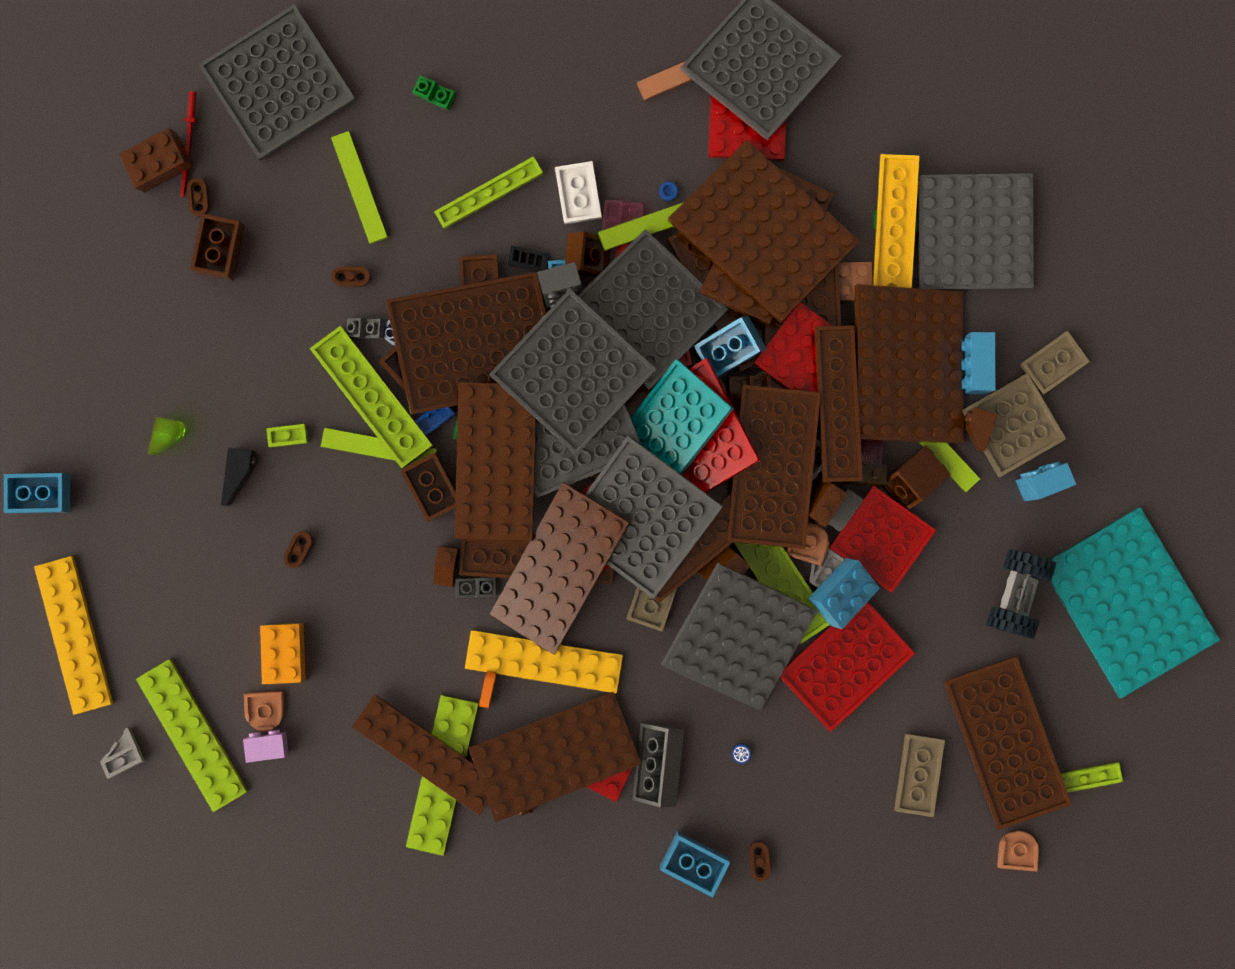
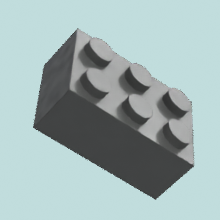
M575 262L537 272L547 309L552 308L569 289L577 296L582 292Z

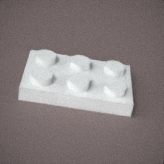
M589 161L555 167L564 224L601 219L593 162Z

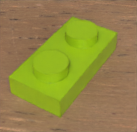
M306 424L266 428L269 448L308 443Z

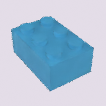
M749 316L737 319L694 345L701 360L709 359L718 378L767 350Z
M971 332L961 340V352H963V359H961V370L963 371L962 389L964 394L986 395L995 391V332Z
M1060 461L1037 467V470L1020 474L1021 478L1015 480L1024 501L1042 499L1076 485L1068 463L1061 464Z
M4 474V513L70 512V474Z
M845 558L808 599L830 626L843 629L880 587L858 560Z
M677 831L660 864V871L713 898L730 864V860L725 855Z

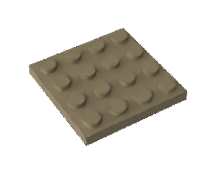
M1028 373L962 410L964 419L967 411L974 407L997 414L984 454L998 477L1007 474L1066 440Z

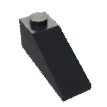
M228 448L221 505H231L253 472L258 460L255 451Z

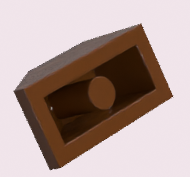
M974 407L970 411L968 410L965 415V428L976 451L981 453L986 450L997 414Z
M438 546L433 584L453 587L460 549Z

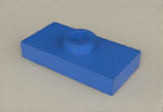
M451 407L425 412L414 422L427 437L456 415Z

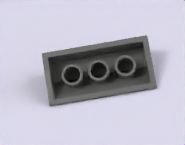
M649 723L640 724L637 754L641 765L636 766L632 800L657 807H676L684 737L683 728Z

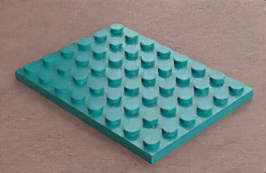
M1141 507L1136 508L1049 559L1057 563L1050 583L1118 698L1125 697L1220 641Z

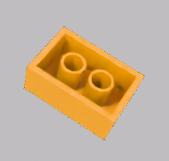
M304 623L261 625L262 684L301 683L306 681Z

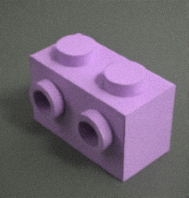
M280 729L268 731L267 735H261V732L250 733L249 737L243 739L246 763L285 758L289 755L286 732L280 733Z

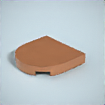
M808 523L805 549L788 547L786 553L789 557L823 567L830 544L829 536L819 525Z
M284 691L244 693L246 721L258 731H269L276 728L284 717Z
M1013 830L1005 834L999 844L997 867L1038 872L1039 846L1034 837L1023 830Z

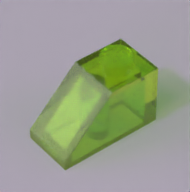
M156 416L147 454L158 456L180 442L185 433L184 423Z

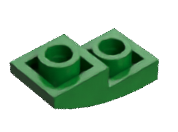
M419 76L412 91L414 95L448 111L457 95L455 91L440 86L437 82L423 76Z

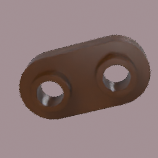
M194 178L187 185L188 206L193 215L201 217V214H208L210 209L208 186L202 179ZM200 186L201 191L196 192V188ZM199 205H203V209L201 211L197 210Z
M337 267L331 275L333 282L340 287H364L371 280L369 271L364 267ZM344 274L345 279L339 280L340 275ZM363 274L364 279L358 280L359 275Z
M300 531L293 536L284 554V562L288 567L297 568L303 564L313 544V538L308 532ZM303 537L306 539V543L304 545H302L300 542L301 538ZM293 555H297L298 560L296 562L292 560Z
M755 841L749 846L750 872L755 880L765 881L770 876L769 850L764 842ZM758 847L762 849L759 854L755 853V849ZM758 867L763 868L762 873L756 871Z

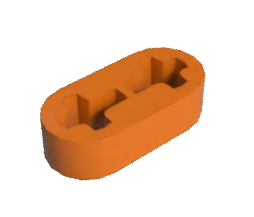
M486 672L479 707H490L496 672Z

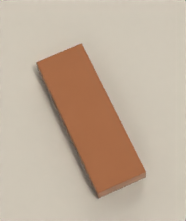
M685 62L638 81L637 86L643 100L646 101L692 81L691 78L681 71V66Z

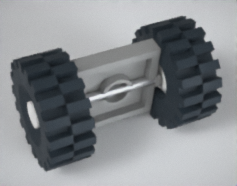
M1008 549L1003 568L1011 572L1007 579L1000 608L991 607L986 626L1034 640L1039 620L1028 616L1039 580L1051 582L1057 563L1037 555Z

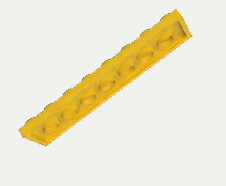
M880 155L873 285L912 288L919 156Z
M74 556L34 566L73 715L113 704Z
M471 630L465 669L483 672L492 671L501 675L617 693L623 655L561 645L557 653L553 655L530 639Z

